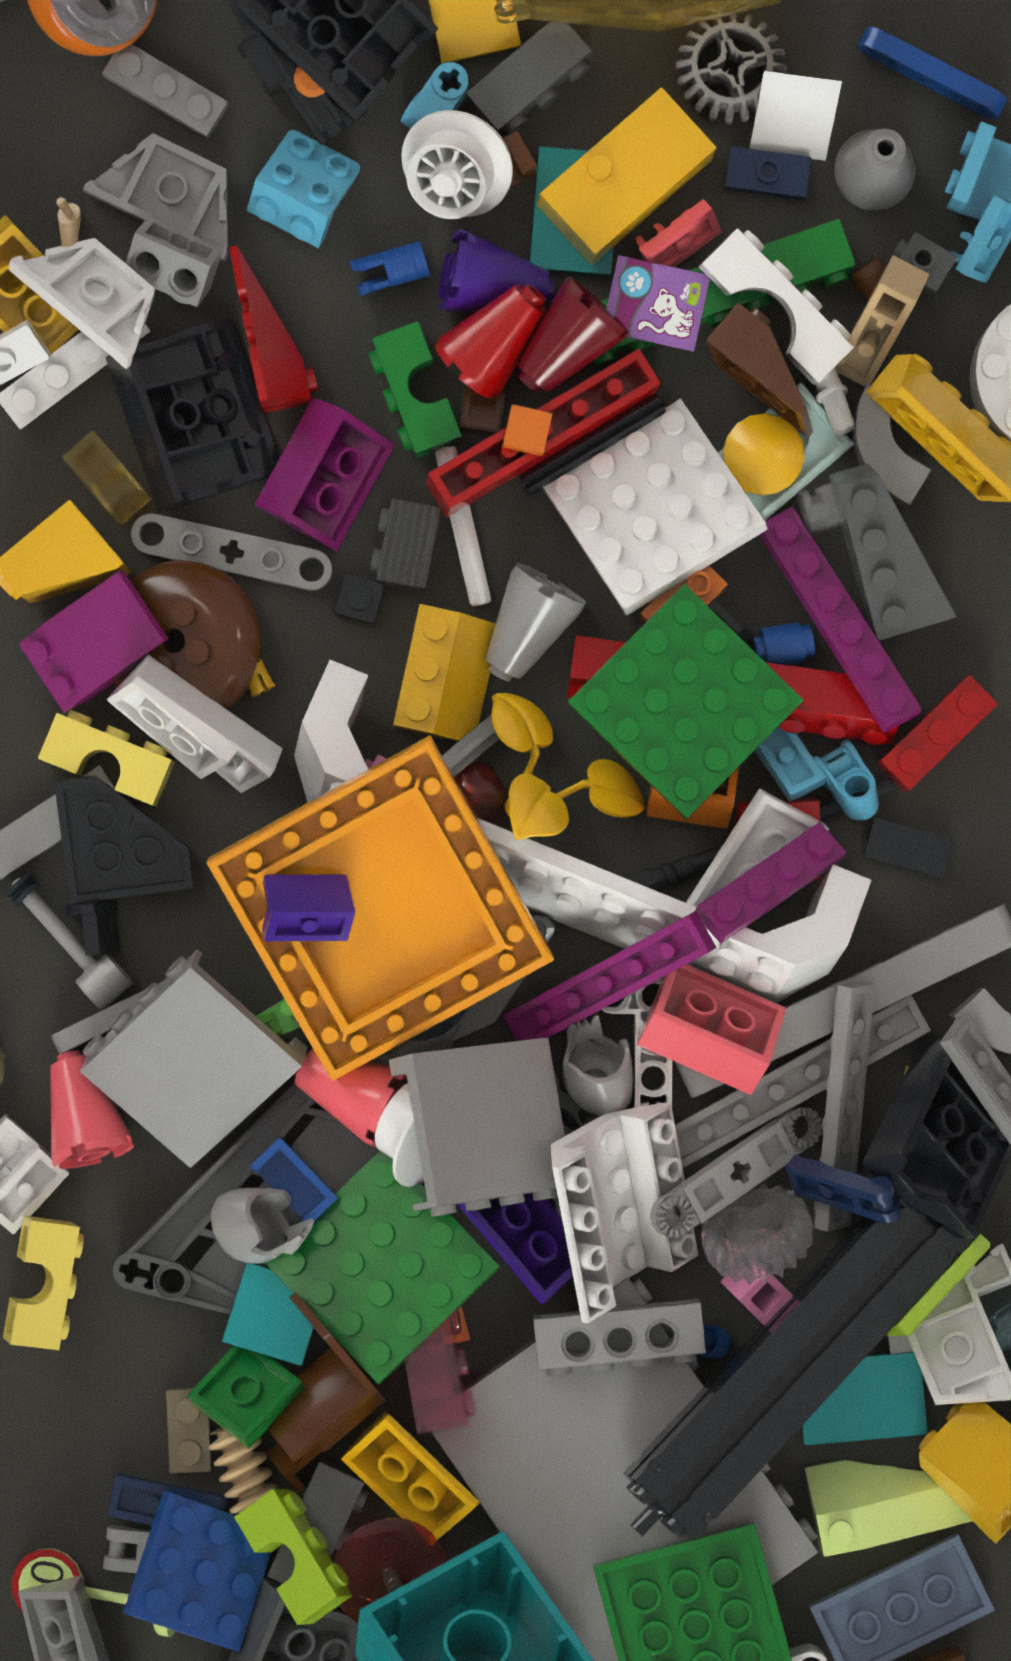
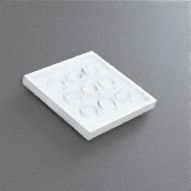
M681 398L665 408L666 412L657 419L543 487L544 492L626 616L688 579L695 572L701 571L767 530L766 522Z

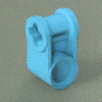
M446 62L439 65L422 90L410 102L400 122L411 129L417 121L431 113L444 110L457 111L466 99V93L469 91L466 70L454 62ZM453 77H457L459 89L450 88L447 92L443 91L442 79L450 81Z
M848 739L841 741L839 748L821 758L818 756L813 757L826 777L825 785L823 786L830 791L849 818L866 820L877 812L879 798L875 779ZM857 792H865V793H866L865 795L860 796V797H853V796H852L854 793H857Z

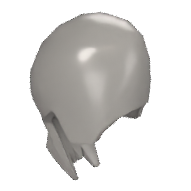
M597 1014L591 1017L590 1022L584 1019L582 1024L580 1022H577L576 1025L571 1024L567 1029L568 1043L562 1066V1080L567 1093L580 1108L587 1113L599 1117L606 1113L625 1110L631 1103L634 1090L632 1058L627 1040H619V1044L603 1036L600 1019Z
M237 1188L225 1192L217 1197L210 1215L213 1233L224 1252L237 1261L254 1264L267 1263L282 1253L293 1255L310 1233L314 1220L310 1218L291 1226L283 1210L291 1204L292 1198L286 1190L272 1188Z

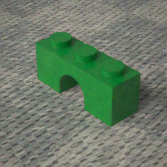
M419 322L411 323L372 338L375 350L368 352L376 375L384 373L389 388L382 391L390 413L398 411L404 426L397 428L405 452L413 449L415 457L418 459L434 453L440 448L461 443L462 435L448 398L434 403H423L416 400L409 391V384L413 376L419 371L433 366V359Z

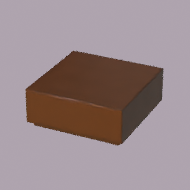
M465 386L459 429L492 434L499 432L506 392H501L496 398L493 396L489 399L476 393L470 387Z

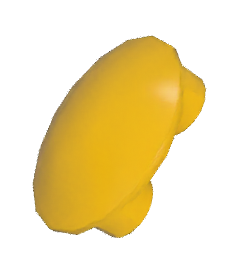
M771 414L751 415L738 422L727 435L723 449L724 463L744 492L748 494H777L791 486L800 475L805 459L803 441L796 428L785 419Z

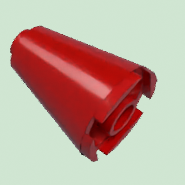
M516 284L443 334L435 343L436 351L447 367L453 362L462 372L458 378L464 384L486 398L491 399L493 396L496 398L503 391L547 312L543 305L546 299L532 285L527 284L523 287Z

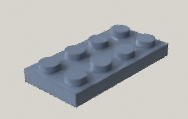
M957 1533L809 1604V1608L835 1661H892L995 1611Z

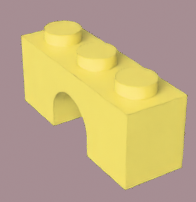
M69 710L67 717L56 713L38 759L81 776L87 761L93 755L101 752L111 753L120 764V777L114 790L157 807L175 761L166 758L168 751L148 741L145 742L143 748L128 742L131 734L109 725L105 732L90 727L93 719L73 710Z
M23 1215L17 1257L24 1262L41 1264L46 1278L42 1290L37 1295L27 1299L9 1298L3 1339L10 1345L59 1350L61 1340H66L70 1326V1317L65 1315L68 1299H73L77 1284L76 1274H72L74 1259L80 1258L84 1242L83 1234L79 1233L80 1227L73 1222Z

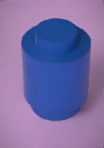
M799 622L760 628L758 637L752 639L753 651L764 662L791 665L805 662L807 657L815 656L814 637L809 624L800 625Z

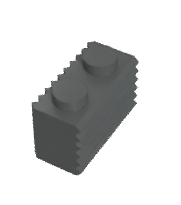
M391 499L390 508L382 507L378 531L384 532L385 536L382 549L374 548L370 572L377 573V582L426 592L441 514L439 507L398 499Z

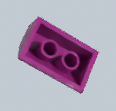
M313 397L254 505L283 524L337 552L395 444L344 409Z

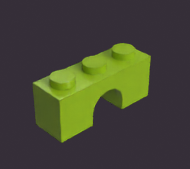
M272 1489L234 1518L255 1553L272 1552L282 1544L291 1550L295 1560L293 1574L276 1590L297 1625L314 1624L352 1596L347 1587L349 1583L348 1577L344 1570L330 1559L325 1550L327 1542L317 1528L311 1527L304 1515L306 1507L301 1498L289 1489Z

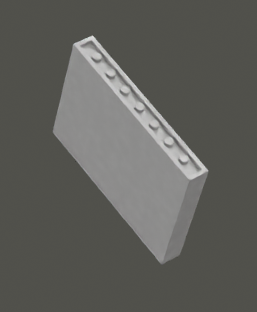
M627 1277L620 1284L613 1287L615 1307L647 1304V1302L653 1299L639 1278L632 1282ZM656 1324L650 1330L649 1339L657 1345L666 1344L670 1341L673 1330L667 1324ZM615 1328L609 1333L607 1342L615 1349L625 1348L631 1341V1333L625 1328ZM574 1332L566 1339V1347L573 1353L584 1352L590 1344L589 1337L582 1332ZM534 1338L426 1413L423 1421L500 1532L504 1531L592 1659L594 1661H618L593 1564L692 1538L689 1534H685L682 1538L676 1533L673 1534L659 1520L643 1537L640 1536L630 1525L648 1505L642 1504L626 1488L631 1481L623 1473L634 1461L636 1462L642 1456V1452L708 1382L703 1385L694 1372L700 1367L697 1361L672 1363V1357L655 1358L656 1364L647 1367H631L630 1361L614 1362V1369L607 1371L591 1372L589 1371V1366L584 1365L572 1367L571 1374L548 1376L547 1369L538 1370L536 1341ZM767 1463L716 1519L709 1522L708 1528L701 1535L754 1521L770 1581L773 1585L818 1553L812 1542L819 1537L805 1517L797 1521L789 1507L795 1503L781 1483L775 1487L765 1475V1473L771 1470Z

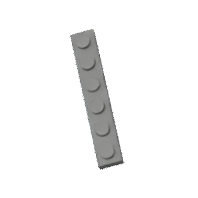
M864 981L838 985L837 994L834 999L835 1019L833 1035L830 1040L831 1060L829 1076L826 1081L827 1101L825 1116L822 1121L823 1142L819 1161L828 1166L856 1173L875 984ZM815 1201V1229L830 1232L851 1226L853 1213Z

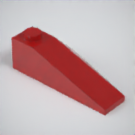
M231 246L229 250L237 291L243 307L244 327L248 342L251 345L249 353L258 397L264 413L309 405L312 400L311 393L318 391L314 368H305L300 352L238 246Z

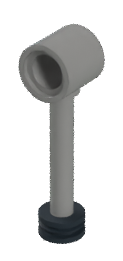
M30 873L22 878H17L5 893L7 898L12 897L10 901L15 900L13 903L15 907L23 903L84 971L75 980L80 989L100 1010L106 1009L134 984L132 979L108 953H105L98 960L92 955H85V947L36 893L41 887L38 882L34 884L36 879L31 881L33 876Z

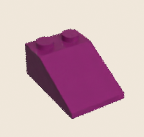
M121 570L46 621L19 643V646L63 713L96 698L147 655L166 642L168 637L125 572Z

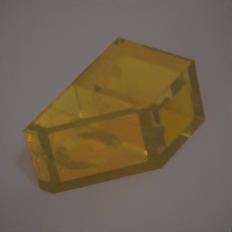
M91 431L62 456L64 461L120 525L152 499L94 431Z

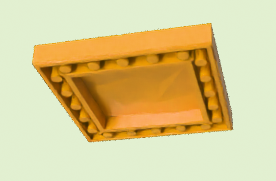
M431 735L208 857L206 862L332 1081L554 960V955ZM343 874L347 876L355 908V916L348 941H264L262 927L268 906L263 887L265 875Z

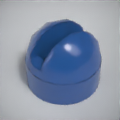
M711 1324L705 1325L703 1330L706 1353L700 1355L710 1359L724 1358L730 1353L732 1338L722 1327Z

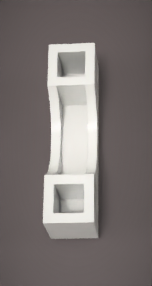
M737 228L702 262L699 268L726 296L740 291L754 290L775 298L785 309L791 326V338L785 356L813 385L819 383L854 348L848 342L851 338L850 333L837 320L834 319L830 323L819 312L822 305L809 291L805 289L800 293L791 284L790 281L794 278L791 272L778 260L771 263L761 253L765 247L749 230L743 234Z

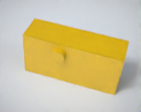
M661 87L539 194L537 206L592 266L712 161L717 147Z

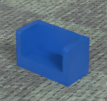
M280 1135L250 1163V1168L255 1173L257 1172L272 1189L286 1190L292 1198L289 1206L302 1219V1222L310 1218L315 1221L338 1198L335 1195L336 1193Z

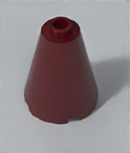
M569 276L560 287L517 364L522 370L518 377L535 393L540 389L550 392L624 340L630 333V330L616 315L611 318L612 314L605 308L606 305L581 283Z

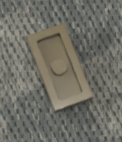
M194 1387L169 1388L166 1390L170 1474L212 1471V1452L208 1448L211 1445L210 1418L187 1398V1395Z

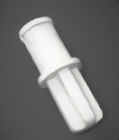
M834 367L819 383L815 384L818 392L816 400L817 403L824 405L832 430L837 436H841L855 429V422L845 397L848 392L847 386L842 385L836 367Z

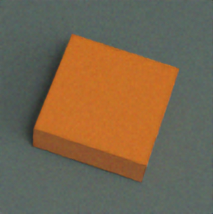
M512 404L502 447L543 456L553 413Z

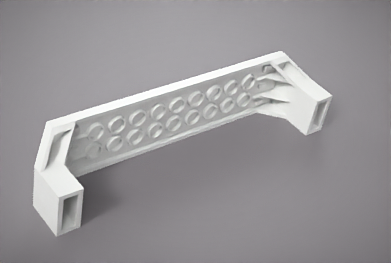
M329 660L302 720L294 754L307 802L368 770L350 731L361 706L368 675L333 660ZM477 818L528 910L626 949L689 915L697 908L528 838L515 840L513 832ZM833 864L815 892L805 918L764 934L745 927L722 944L707 929L717 948L688 964L767 1000L778 1003L830 973L849 944L871 880Z

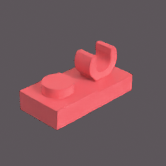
M703 199L692 208L685 210L666 229L659 223L654 224L653 227L657 235L648 242L640 235L636 237V242L644 261L676 267L723 232L713 209Z

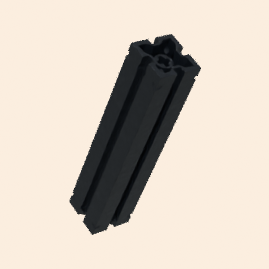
M895 1195L893 1197L897 1199L901 1209L900 1217L896 1221L882 1223L862 1217L791 1293L793 1297L765 1326L762 1324L642 1452V1456L636 1462L634 1461L623 1473L631 1481L626 1488L642 1504L648 1505L630 1526L643 1537L659 1520L673 1534L676 1533L681 1538L685 1534H689L691 1537L698 1539L708 1528L709 1522L716 1519L947 1270L953 1263V1259L971 1244V1241Z

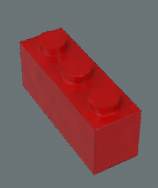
M969 674L953 687L876 764L903 792L910 791L998 703Z

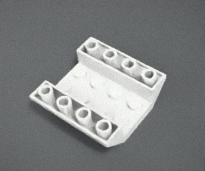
M659 1103L606 1113L551 1144L552 1169L582 1322L589 1323L614 1308L616 1302L613 1287L620 1284L627 1277L630 1278L646 1267L672 1272L699 1256L694 1228L685 1233L686 1235L671 1238L656 1232L650 1220L651 1209L657 1199L685 1181L671 1103ZM672 1204L673 1206H668L669 1209H665L666 1214H663L665 1217L664 1221L669 1228L676 1226L680 1220V1210L674 1204Z

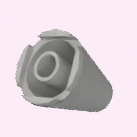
M869 129L851 136L841 146L835 159L834 173L837 188L849 203L862 210H885L894 207L909 193L914 183L916 165L910 148L897 132L891 129Z
M517 563L514 569L511 570L485 658L491 664L489 671L507 682H510L512 677L521 679L581 614L586 604V600L560 582L556 584L547 579L548 575L521 563Z

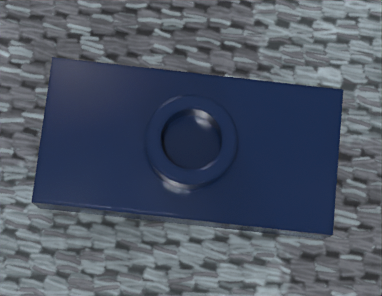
M730 146L724 190L805 200L811 157Z

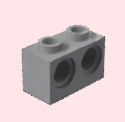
M148 216L134 234L126 264L155 289L172 296L175 301L198 307L211 289L223 249ZM148 253L153 254L158 261L153 260ZM185 269L190 270L196 278L190 276Z

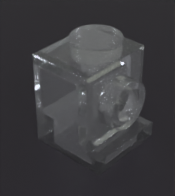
M831 483L815 488V496L810 497L808 489L799 492L797 500L805 526L811 535L841 526Z

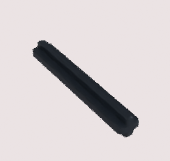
M657 395L650 396L522 474L520 477L522 486L529 495H534L562 475L666 412L664 404Z

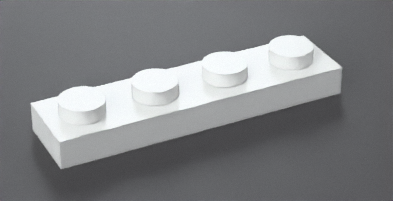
M146 324L144 325L140 339L150 332V329L147 327ZM81 331L53 352L47 360L36 365L0 392V404L21 430L107 365L106 357L109 354Z

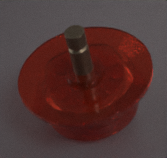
M403 1518L378 1519L355 1530L341 1545L334 1559V1563H337L346 1573L349 1581L347 1587L352 1594L349 1599L340 1604L342 1610L358 1623L360 1609L446 1563L445 1553L439 1541L421 1524Z

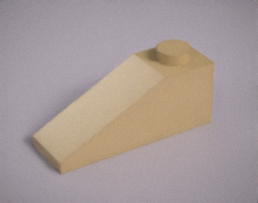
M894 255L891 257L850 334L851 338L848 342L854 348L835 366L837 373L864 387L872 383L913 310L929 277V273Z

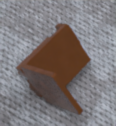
M295 1292L289 1298L331 1347L296 1376L303 1382L305 1388L267 1429L278 1442L266 1452L267 1455L301 1495L306 1490V1487L295 1474L319 1453L329 1450L386 1400Z

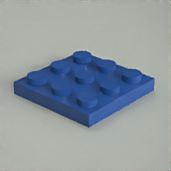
M163 1491L123 1614L239 1652L271 1552H254L235 1520V1515Z

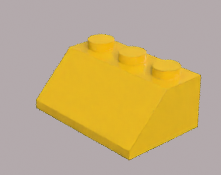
M423 604L419 605L394 718V728L458 742L479 725L490 676L489 668L491 666L485 658L496 623L456 611Z
M386 1411L360 1434L341 1458L352 1471L430 1546L479 1504V1501Z

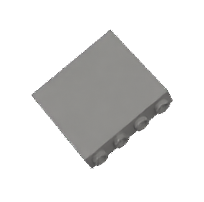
M198 949L187 960L182 956L179 957L169 967L165 974L167 978L159 986L155 983L149 985L137 1000L140 1004L131 1012L127 1008L124 1009L111 1023L110 1028L112 1030L104 1038L98 1034L88 1043L83 1050L86 1058L80 1069V1072L190 1168L302 1067L308 1049L297 1037L286 1044L198 965L202 955Z
M548 1037L412 1053L389 1060L391 1076L407 1075L427 1202L414 1204L413 1211L430 1209L431 1216L434 1217L457 1213V1204L465 1203L466 1211L490 1208V1199L499 1198L500 1206L525 1202L524 1194L532 1193L533 1201L558 1197L552 1169L551 1144L563 1138L565 1133Z

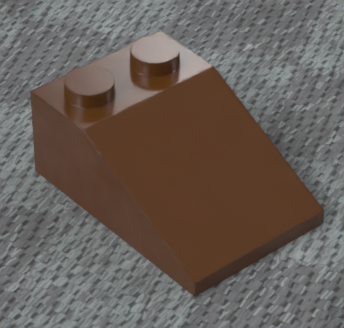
M737 303L706 339L714 365L777 415L794 426L800 433L809 438L813 433L808 411L774 338V333L768 326L771 323L770 320L755 307H751L748 311L741 304Z

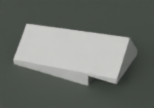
M149 655L136 666L107 698L109 703L197 777L202 779L215 771L240 793L270 778L275 771L283 748L220 704L205 696L190 683Z

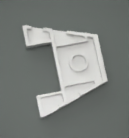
M1003 1244L991 1250L990 1255L976 1267L973 1266L910 1336H907L935 1405L1011 1400V1371L979 1299L980 1296L1011 1284V1261Z

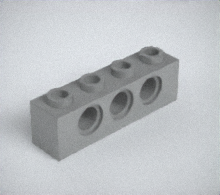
M699 1299L614 1307L589 1323L582 1322L580 1311L533 1315L538 1370L547 1369L548 1376L571 1374L572 1367L588 1365L591 1372L607 1371L614 1369V1362L630 1361L631 1367H647L656 1364L655 1358L672 1357V1363H688L697 1361V1354L706 1353L701 1302ZM660 1323L669 1325L673 1330L672 1338L663 1345H657L649 1339L652 1327ZM625 1328L631 1333V1341L625 1348L615 1349L608 1344L607 1338L613 1329ZM574 1332L586 1334L590 1339L588 1348L582 1353L571 1352L566 1347V1339L570 1334Z

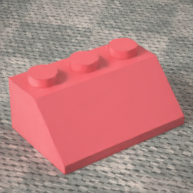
M686 964L664 976L646 1016L637 1045L752 1095L770 1065L786 1008Z

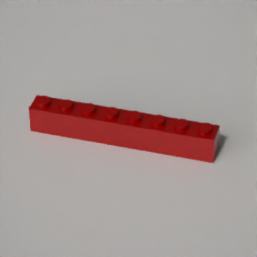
M576 635L567 698L571 699L626 642ZM765 662L804 700L777 728H781L789 733L809 732L822 734L830 739H840L843 737L858 739L872 745L893 744L898 726L886 733L882 731L846 673Z

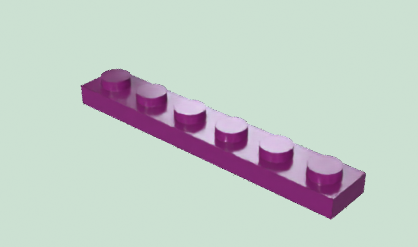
M794 507L765 521L767 530L759 534L761 540L882 731L886 733L919 715L922 708Z
M694 911L504 1014L503 1017L516 1041L549 1038L568 1028L571 1024L585 1019L700 958L717 947L697 911Z

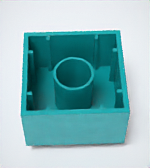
M504 1531L365 1606L359 1612L355 1651L358 1661H594Z

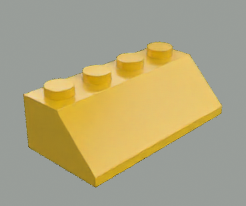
M917 354L895 355L865 393L979 501L1011 502V441L1003 436L998 437L988 428L990 425L989 420L975 409L969 410L960 401L962 397L960 392L945 381L941 383L931 373L933 367L923 357Z

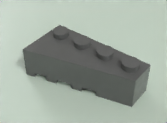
M867 463L829 475L864 616L878 641L956 618L952 607L879 474Z

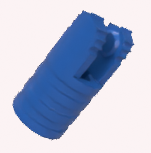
M420 241L349 261L352 271H365L383 264L386 269L387 275L360 283L357 286L359 296L430 276Z

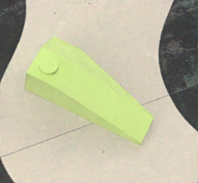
M846 1459L804 1467L816 1533L819 1537V1548L824 1557L863 1550L972 1522L964 1511L925 1471L897 1468V1466L890 1465L882 1466L860 1463L859 1461Z

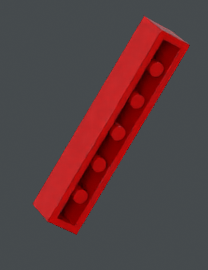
M637 349L536 409L553 413L543 456L503 448L502 445L506 428L429 472L425 484L447 518L613 420L650 396L655 395L661 383L641 350Z

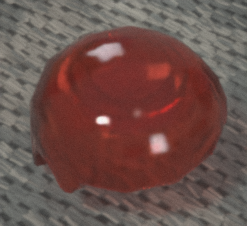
M473 761L454 778L476 817L489 823L495 820L505 807L506 788L502 779L493 768L486 763Z

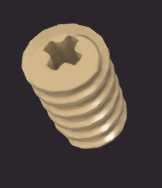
M223 1428L210 1433V1435H217L218 1439L208 1446L209 1450L223 1452V1455L213 1462L214 1466L228 1467V1471L219 1477V1481L233 1482L234 1485L224 1493L225 1498H238L239 1500L236 1505L229 1509L230 1514L242 1512L270 1490L277 1489L275 1483H263L272 1475V1469L269 1467H258L267 1459L266 1452L253 1451L261 1444V1437L248 1449Z

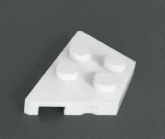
M96 238L76 242L70 247L58 246L46 249L45 256L23 260L22 255L10 260V272L124 368L127 369L131 366L156 289Z

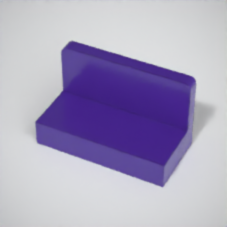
M346 875L264 876L263 887L268 905L262 927L265 942L348 941L355 916V908Z

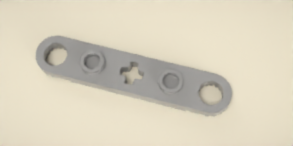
M154 513L139 517L131 530V538L136 548L149 556L171 561L187 560L200 562L225 573L307 591H318L324 588L332 578L333 567L331 561L326 554L316 549ZM147 524H158L163 528L164 537L158 545L148 546L142 542L141 531ZM231 541L238 542V549L244 552L243 557L235 558L233 564L227 563V557L221 554L222 547H230ZM316 559L323 564L324 573L319 580L309 582L302 578L300 570L306 560Z
M801 1106L792 1107L657 1199L650 1213L651 1224L655 1231L663 1236L679 1238L686 1235L685 1233L698 1224L711 1218L787 1165L794 1155L798 1156L807 1148L814 1146V1143L819 1141V1136L822 1135L821 1117L813 1109ZM802 1115L808 1122V1131L804 1137L798 1139L797 1136H794L795 1132L792 1131L794 1130L792 1125L795 1124L794 1121L797 1120V1117ZM734 1163L744 1165V1169L740 1172L741 1180L731 1178L730 1176L735 1171ZM672 1204H674L680 1210V1220L676 1226L669 1228L664 1221L665 1217L663 1214H666L665 1209L668 1210V1206H673Z

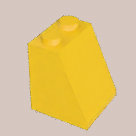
M70 499L0 557L1 587L15 600L22 597L29 603L99 585L121 570L126 575H129L132 571Z
M985 1402L955 1404L946 1417L948 1422L940 1431L932 1430L920 1443V1467L996 1544L1011 1528V1424Z

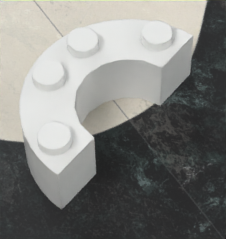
M1011 304L999 313L983 333L975 348L970 367V391L975 409L989 420L990 425L988 428L998 437L1003 436L1010 441Z

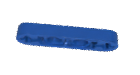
M866 27L857 44L858 50L867 57L986 118L998 119L1007 103V97L997 89L878 28Z

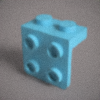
M981 122L975 133L967 132L959 152L960 155L965 156L960 171L953 169L944 191L951 195L946 209L980 221L982 211L990 204L994 195L1011 201V144L993 138L997 127Z
M291 130L286 134L255 179L246 211L294 235L299 240L319 248L326 238L335 209L359 174L360 165L323 144L320 145L318 141L301 132Z

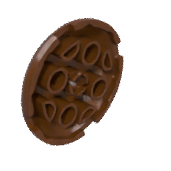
M177 560L151 566L137 574L130 581L168 637V640L149 654V656L190 683L208 698L217 702L225 709H230L249 688L250 685L248 684L254 674L257 662L260 663L262 653L261 625L257 611L248 594L228 574L210 565L195 561ZM176 631H181L185 636V645L182 650L176 653L170 648L171 640ZM134 666L131 670H129L116 682L113 683L115 689L136 668V666Z

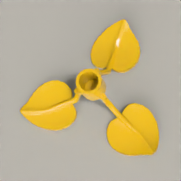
M496 693L492 696V723L500 740L515 751L527 752L530 750V759L525 771L511 782L509 798L505 802V810L510 817L515 840L538 836H554L561 833L569 823L568 810L563 798L581 789H590L589 798L592 805L602 813L612 817H634L645 810L644 797L634 778L623 766L608 759L596 760L588 766L587 776L589 780H582L556 794L551 792V787L545 781L532 775L540 755L539 748H546L553 742V731L548 718L539 707L521 696L509 693Z

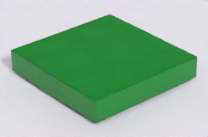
M233 1345L187 1395V1398L194 1406L249 1449L305 1387L300 1379L270 1356Z

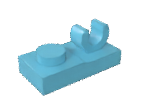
M996 195L993 196L990 204L982 211L980 222L974 231L975 234L961 232L960 237L968 242V247L964 254L951 251L952 254L957 256L955 262H958L955 268L957 271L984 283H987L1011 240V201Z
M776 728L755 750L789 802L800 799L811 791L825 785L826 777L796 733H789L781 728Z

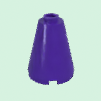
M455 230L450 240L451 243L457 244L455 252L451 254L446 253L442 266L438 298L444 299V301L438 305L439 309L447 312L478 311L516 284L523 287L527 284L532 285L545 297L546 301L544 304H550L554 293L555 281L549 280L548 270L466 230Z

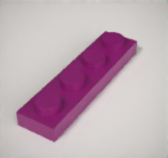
M819 822L700 903L695 911H697L706 928L722 944L829 870L833 864L836 865L842 861L847 852Z

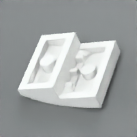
M5 1114L0 1119V1224L14 1235L22 1226L23 1215L31 1216L69 1175V1172L66 1169H60L59 1165L54 1167L51 1154Z

